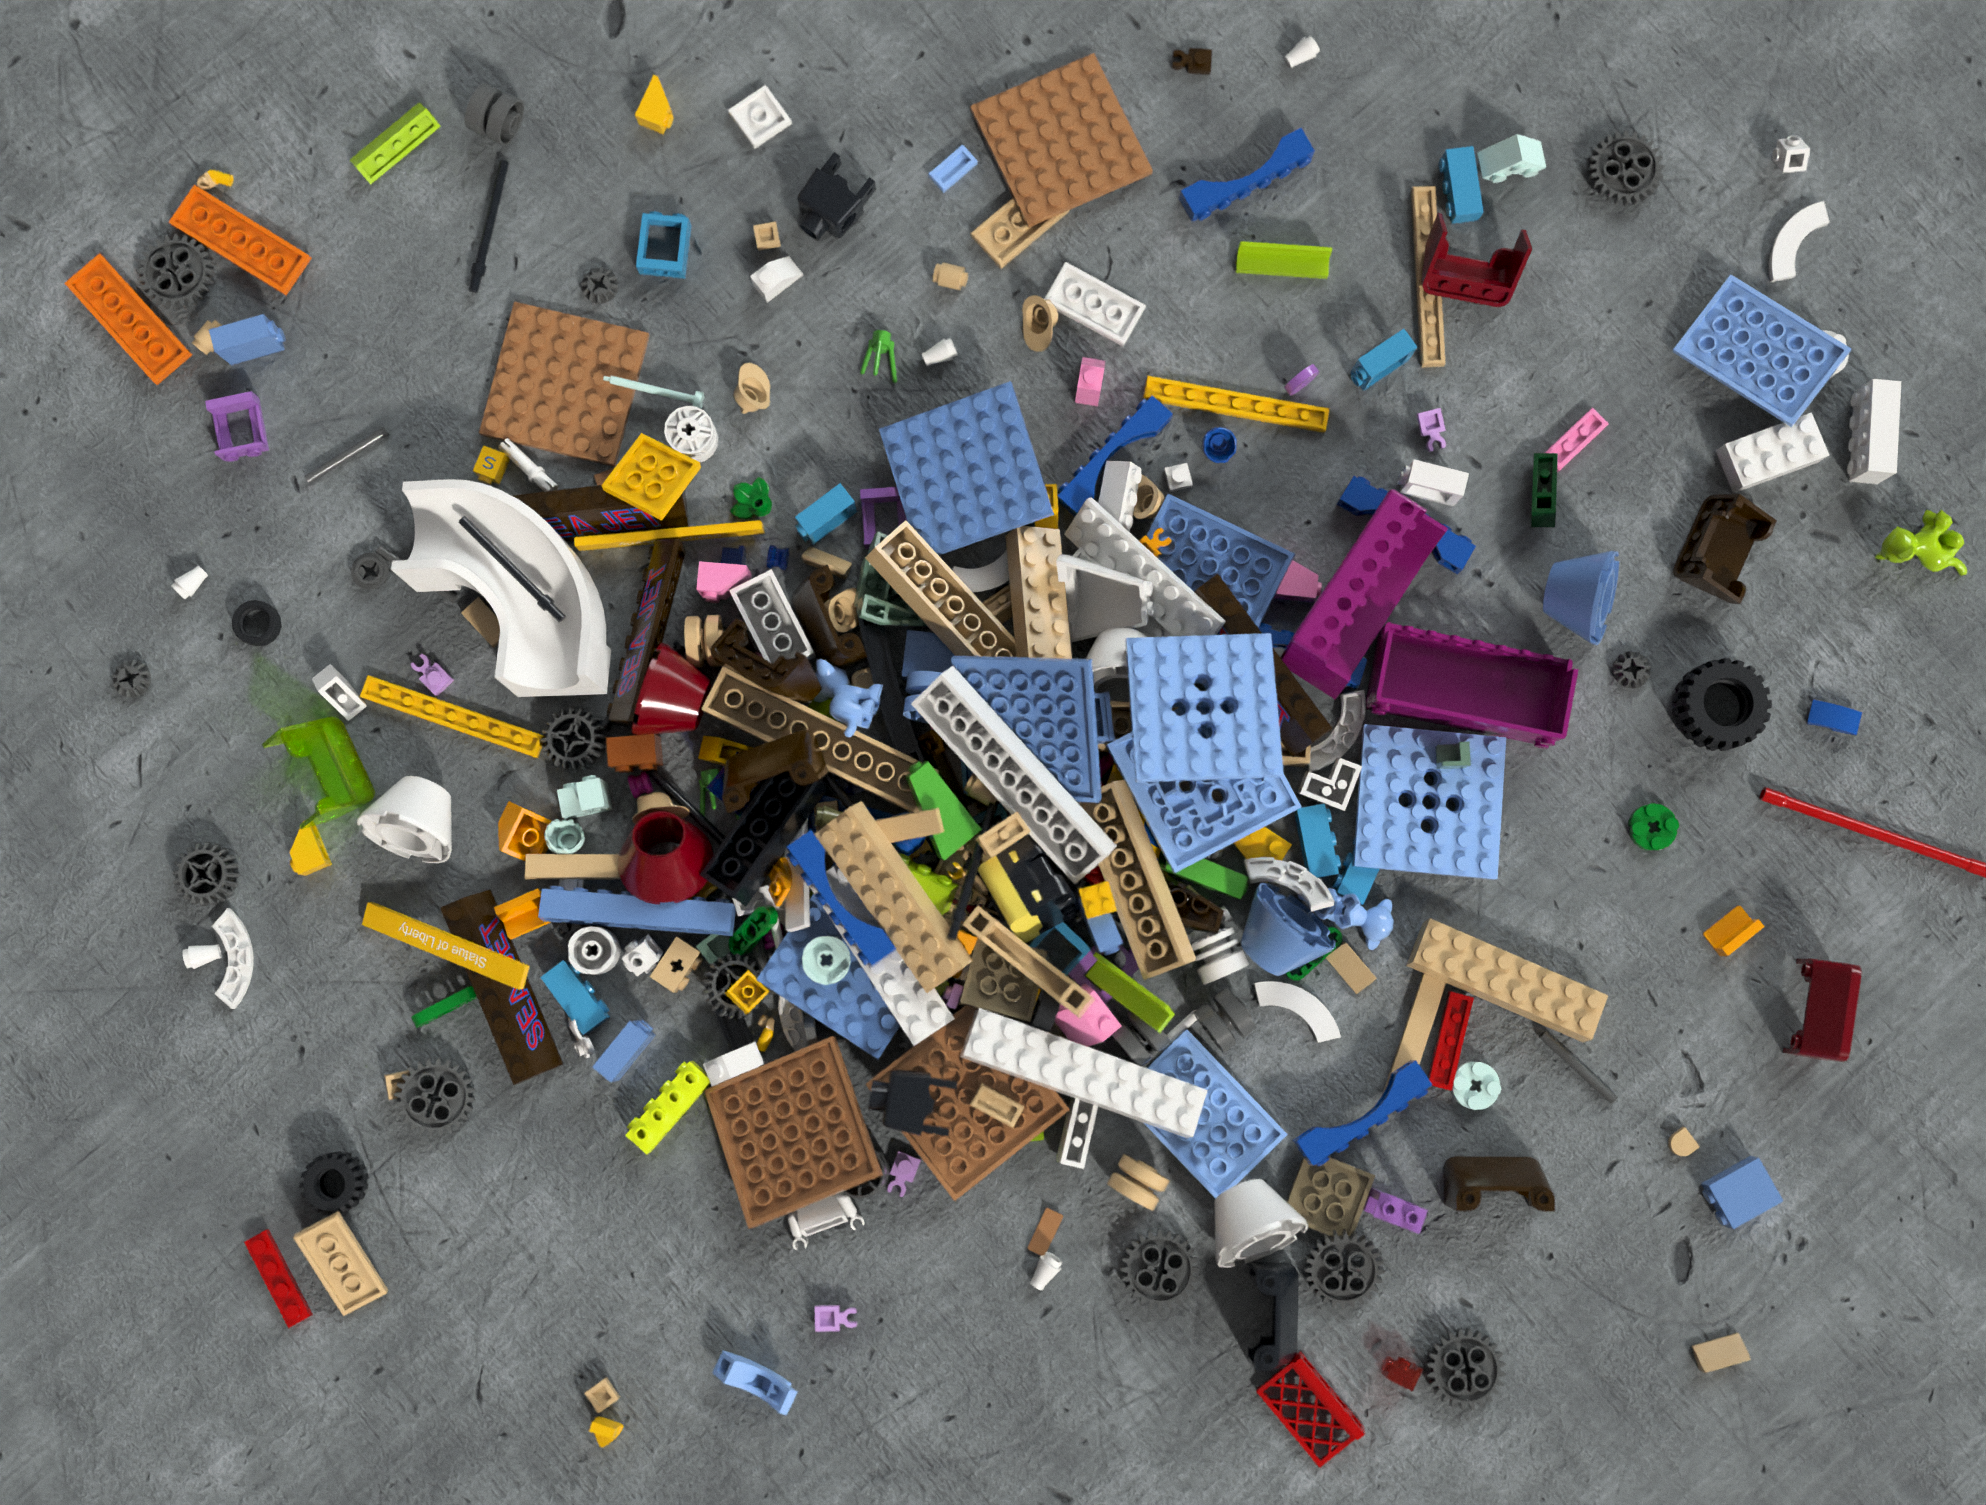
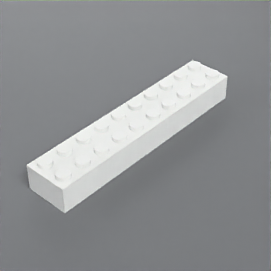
M954 666L943 672L911 703L1010 814L1013 815L1018 811L1031 831L1029 833L1030 836L1074 884L1116 847L1115 843Z
M981 1008L977 1009L974 1013L960 1055L964 1059L1185 1138L1194 1136L1208 1091Z

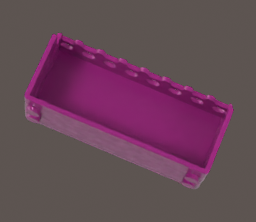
M1394 489L1389 490L1280 658L1288 669L1328 696L1336 699L1350 681L1353 671L1448 528L1426 515L1427 509Z
M1388 622L1378 633L1365 705L1367 710H1371V713L1385 715L1386 713L1473 732L1506 737L1507 739L1532 743L1538 748L1548 749L1549 746H1555V742L1567 736L1579 669H1572L1573 662L1571 659L1558 658L1549 654H1538L1529 650H1519L1505 645H1495L1481 640H1470L1457 635H1446L1432 630L1426 631L1408 625L1402 626Z

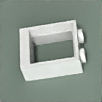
M1413 460L1409 466H1405L1404 471H1401L1399 475L1398 485H1401L1399 493L1454 506L1464 496L1469 473Z

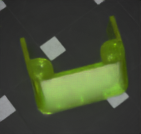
M327 717L280 728L262 743L263 748L284 744L291 756L295 758L308 757L326 798H322L316 803L315 813L300 824L301 829L333 821L367 804L375 796L374 787L344 723L337 717Z

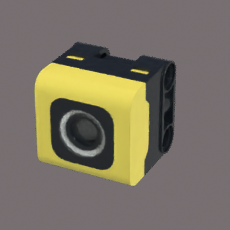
M1030 835L982 863L978 868L979 874L1012 932L1024 943L1073 918L1080 911L1076 902L1077 899L1062 875L1055 874L1056 867L1053 863L1054 861Z

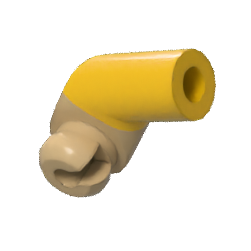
M209 170L197 179V186L202 190L211 189L219 183L231 186L234 178L230 174Z
M763 1014L758 1021V1025L764 1029L756 1045L758 1050L765 1052L774 1035L775 1020L772 1016L768 1017L766 1014Z

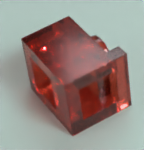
M1387 1356L1381 1367L1383 1370L1382 1375L1412 1392L1423 1369L1415 1363L1411 1367L1412 1362L1401 1356H1398V1359Z

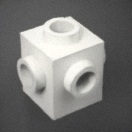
M1789 136L1786 139L1777 140L1772 158L1782 172L1806 171L1810 148L1800 137Z
M647 934L639 941L634 939L624 948L626 952L622 960L630 972H634L636 976H639L643 972L649 973L657 966L656 962L659 961L663 950Z

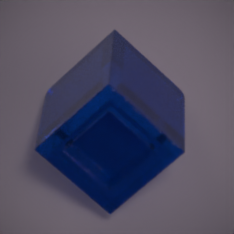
M739 545V548L722 547L721 562L718 563L745 565L747 550L742 545Z

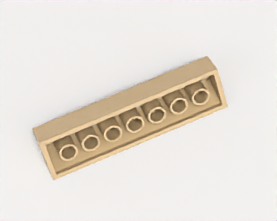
M1114 781L1102 786V800L1099 803L1077 802L1116 845L1114 850L1099 863L1105 882H1109L1117 913L1143 979L1146 980L1197 960L1132 794L1125 781Z

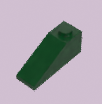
M1534 453L1531 527L1555 528L1558 453Z

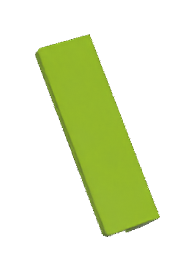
M417 103L349 161L371 185L441 126L426 107L421 103Z
M1240 241L1236 256V273L1327 279L1332 247Z
M1095 952L1093 956L1097 962L1085 975L1086 978L1160 1033L1175 1015L1171 1008L1099 953Z

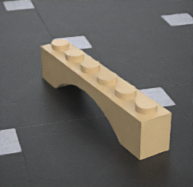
M979 906L976 907L963 925L1079 1019L1095 1001L1089 993L1046 961Z

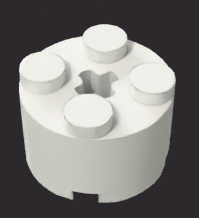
M590 926L582 928L573 934L568 944V957L572 966L579 972L590 975H599L610 971L618 962L621 953V946L617 937L611 931L602 927ZM591 946H598L597 955H591Z

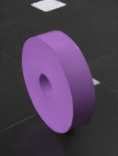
M1314 364L1308 366L1286 384L1285 390L1290 396L1297 393L1310 383L1320 371Z

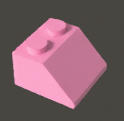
M699 562L696 590L702 598H706V602L719 603L720 600H727L731 596L729 590L751 580L752 574L747 565Z
M1085 983L1081 988L1095 999L1088 1010L1079 1019L1060 1004L1054 1022L1068 1040L1089 1047L1105 1041L1121 1027V1024L1097 993Z

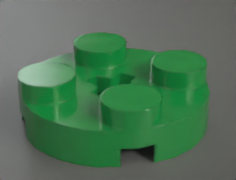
M1651 803L1641 806L1631 814L1628 821L1631 840L1643 850L1657 851L1667 848L1677 836L1679 822L1672 811L1661 804ZM1649 822H1650V823L1656 822V823L1658 824V825H1657V828H1658V831H1657V832H1656V831H1653L1652 833L1649 832V829H1650V827H1649V825H1648Z

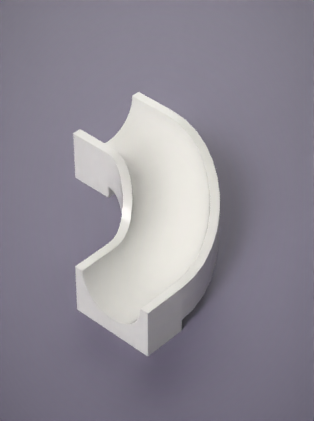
M452 479L403 482L402 491L410 502L414 516L415 539L413 550L408 560L392 561L391 570L416 592L461 590L462 585L477 591L486 598L495 611L500 625L495 678L517 697L607 694L611 649L606 645V621L602 602L589 572L561 536L541 516L523 502L502 490L486 484ZM466 516L544 595L548 594L554 600V605L566 616L562 622L559 623L547 610L543 611L537 605L538 601L458 523L462 517Z

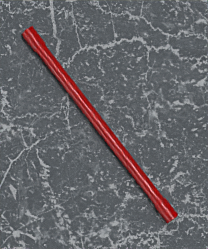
M1764 787L1760 793L1759 799L1761 801L1791 809L1986 878V863L1960 856L1789 797L1784 793Z

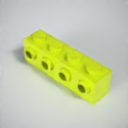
M693 1060L689 1061L688 1064L684 1061L675 1071L677 1074L672 1082L667 1080L659 1089L661 1095L656 1100L652 1098L644 1106L643 1110L645 1113L639 1119L636 1116L627 1126L629 1131L625 1136L644 1153L649 1154L711 1084L707 1073Z

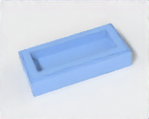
M962 144L928 173V177L944 193L974 168L978 161Z

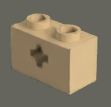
M676 936L650 975V978L673 993H677L678 990L683 991L690 981L687 977L692 969L696 971L703 961L701 958L702 954L696 947L681 937ZM682 960L681 966L684 967L683 970L675 972L676 966L674 962Z

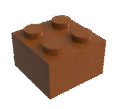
M655 734L606 738L608 767L614 768L615 772L630 773L634 772L633 768L638 767L639 770L652 771L657 770V766L663 765L661 737Z

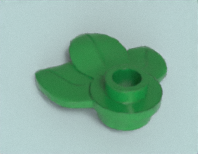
M758 477L752 485L742 482L734 486L733 494L738 501L730 510L734 516L748 519L753 515L766 516L770 513L772 501L768 496L769 485L764 479ZM763 501V504L757 507L758 503Z

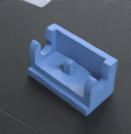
M1109 692L1095 693L1098 744L1111 743L1115 738Z

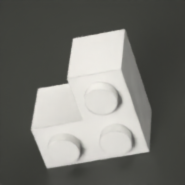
M1336 757L1328 779L1306 771L1297 793L1345 811L1362 766Z

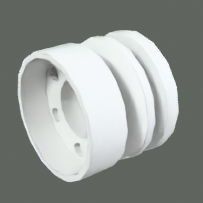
M696 406L677 408L669 415L665 422V437L669 446L674 450L698 462L706 461L714 454L718 446V434L711 418L704 410ZM689 428H693L694 431H691V435L688 436L686 433L689 432Z
M1233 927L1219 929L1218 934L1208 933L1191 944L1193 951L1199 949L1201 952L1195 956L1197 959L1195 961L1203 959L1205 961V964L1197 969L1203 984L1215 981L1249 965L1243 950L1232 952L1230 949L1239 942L1238 938L1228 942L1225 938L1235 933Z

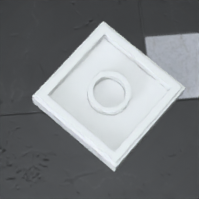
M766 85L728 110L730 116L754 149L792 124L790 118Z

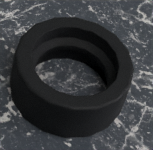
M251 600L241 604L234 612L232 618V629L236 636L243 642L257 647L273 642L280 634L282 627L278 611L271 605L259 600ZM254 610H262L270 618L268 630L258 637L250 636L244 629L245 618Z
M1043 989L1036 1001L1029 1026L1049 1033L1061 1003Z

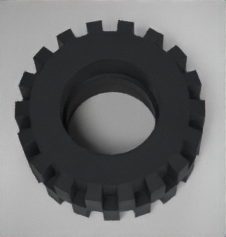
M338 1151L313 1159V1162L308 1163L305 1167L307 1171L302 1172L301 1175L304 1181L300 1182V1188H304V1192L300 1194L302 1198L307 1197L308 1199L305 1204L308 1207L313 1206V1211L316 1213L322 1212V1215H330L338 1211L343 1213L356 1207L360 1203L359 1200L365 1197L366 1194L363 1192L368 1189L369 1185L365 1183V1179L369 1178L368 1173H363L366 1167L364 1164L359 1165L360 1159L358 1157H351V1153ZM330 1169L339 1171L344 1177L345 1188L340 1197L330 1195L325 1189L324 1178Z

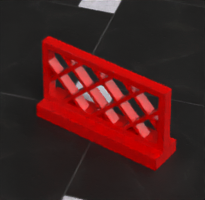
M1301 1351L1297 1353L1293 1361L1286 1364L1256 1389L1258 1395L1319 1468L1355 1439L1358 1441L1365 1435V1429L1361 1422ZM1292 1368L1299 1375V1384L1284 1383L1285 1374ZM1270 1386L1281 1387L1280 1399L1269 1398L1264 1391ZM1284 1387L1298 1389L1297 1401L1283 1400ZM1301 1389L1311 1390L1315 1394V1403L1300 1402ZM1282 1404L1297 1406L1296 1418L1285 1417L1282 1414ZM1299 1408H1314L1313 1420L1299 1419ZM1317 1409L1328 1410L1331 1413V1422L1316 1421ZM1298 1424L1313 1425L1312 1438L1301 1436L1298 1433ZM1315 1427H1330L1329 1440L1315 1438ZM1333 1428L1344 1429L1349 1436L1343 1441L1332 1440ZM1314 1443L1328 1444V1453L1319 1458L1314 1452Z

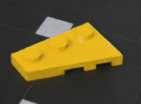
M1266 827L1233 843L1245 859L1273 857L1274 860L1281 861L1292 846L1291 843Z

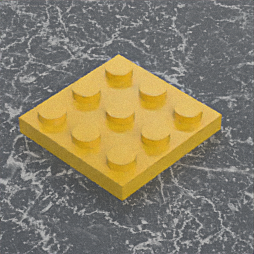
M641 433L601 486L603 491L662 521L700 470L701 465L700 462Z

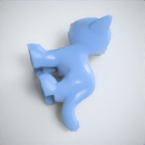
M817 660L815 675L822 690L814 698V701L821 703L829 698H833L830 703V714L835 720L847 725L844 732L846 737H852L856 732L857 726L868 729L873 715L877 714L883 685L873 684L868 689L848 685L849 680L845 670L833 666L825 660Z
M1328 888L1334 899V906L1314 911L1320 919L1334 921L1341 929L1361 926L1367 948L1370 950L1377 948L1380 941L1388 937L1393 929L1392 902L1389 899L1382 900L1377 906L1365 910L1355 894L1342 896L1337 894L1335 889ZM1298 894V898L1301 899V900H1303V901H1305V900Z

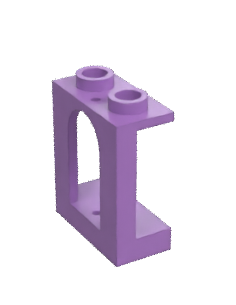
M252 391L205 401L207 410L213 415L219 450L215 451V455L224 461L231 462L238 460L241 456L255 457L261 455L264 451H269L260 400ZM248 409L254 442L233 447L227 413Z
M897 487L860 489L865 549H869L876 533L874 503L897 501L898 526L905 520L907 521Z
M1120 944L1118 948L1126 958L1125 965L1121 971L1131 977L1139 967L1132 949L1127 951ZM1093 946L1068 975L1080 987L1085 983L1090 986L1106 1004L1112 997L1103 990L1099 991L1084 976L1097 961L1093 956L1097 952L1095 946Z
M1374 1188L1370 1189L1363 1211L1373 1214V1217L1420 1234L1428 1211L1416 1204Z

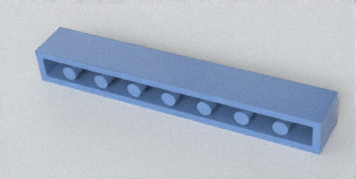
M550 886V889H542L538 917L544 922L733 936L736 908L728 899H716V902H709L703 897H692V900H684L678 903H674V901L656 905L636 898L629 891H621V895L611 894L612 891L598 889L597 893L588 892V889L573 888V891L564 890V887Z

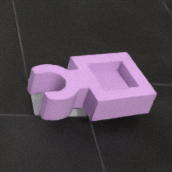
M1441 408L1416 414L1421 437L1428 435L1429 438L1426 443L1427 450L1429 452L1434 451L1432 446L1434 441L1439 442L1440 448H1445L1446 442L1439 434V432L1446 431Z
M421 654L420 657L424 660L423 666L418 667L412 662L411 667L415 671L423 673L419 680L435 696H438L454 679L438 663L431 667L430 659Z
M952 982V985H947L942 997L946 1006L956 1009L963 986Z
M898 1151L890 1172L896 1178L888 1185V1192H891L894 1185H899L901 1187L899 1196L903 1197L906 1192L905 1181L913 1182L921 1159Z
M815 1305V1332L840 1331V1324H844L849 1328L856 1327L857 1322L849 1321L847 1315L856 1313L857 1309L850 1307L844 1312H840V1305Z

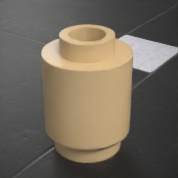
M942 263V265L936 264L933 282L938 283V286L961 290L962 286H966L968 273L965 272V267Z
M207 320L193 336L195 339L192 341V344L206 355L210 351L213 352L214 348L209 329L222 325L216 320L212 323Z

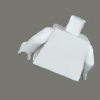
M843 1192L815 1202L788 1215L791 1233L795 1236L793 1248L795 1250L798 1249V1240H802L806 1248L808 1244L807 1236L847 1222V1217H850V1226L854 1230L856 1228L853 1225V1221L860 1219L864 1226V1219L860 1214H856L857 1209L851 1198Z

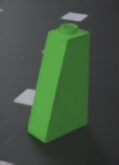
M918 761L908 769L910 773L905 777L919 811L939 808L944 832L929 835L936 855L939 859L945 861L979 833L981 828L930 763Z
M1162 851L1160 852L1158 858L1160 868L1172 876L1235 899H1241L1248 889V876L1204 858L1174 874Z

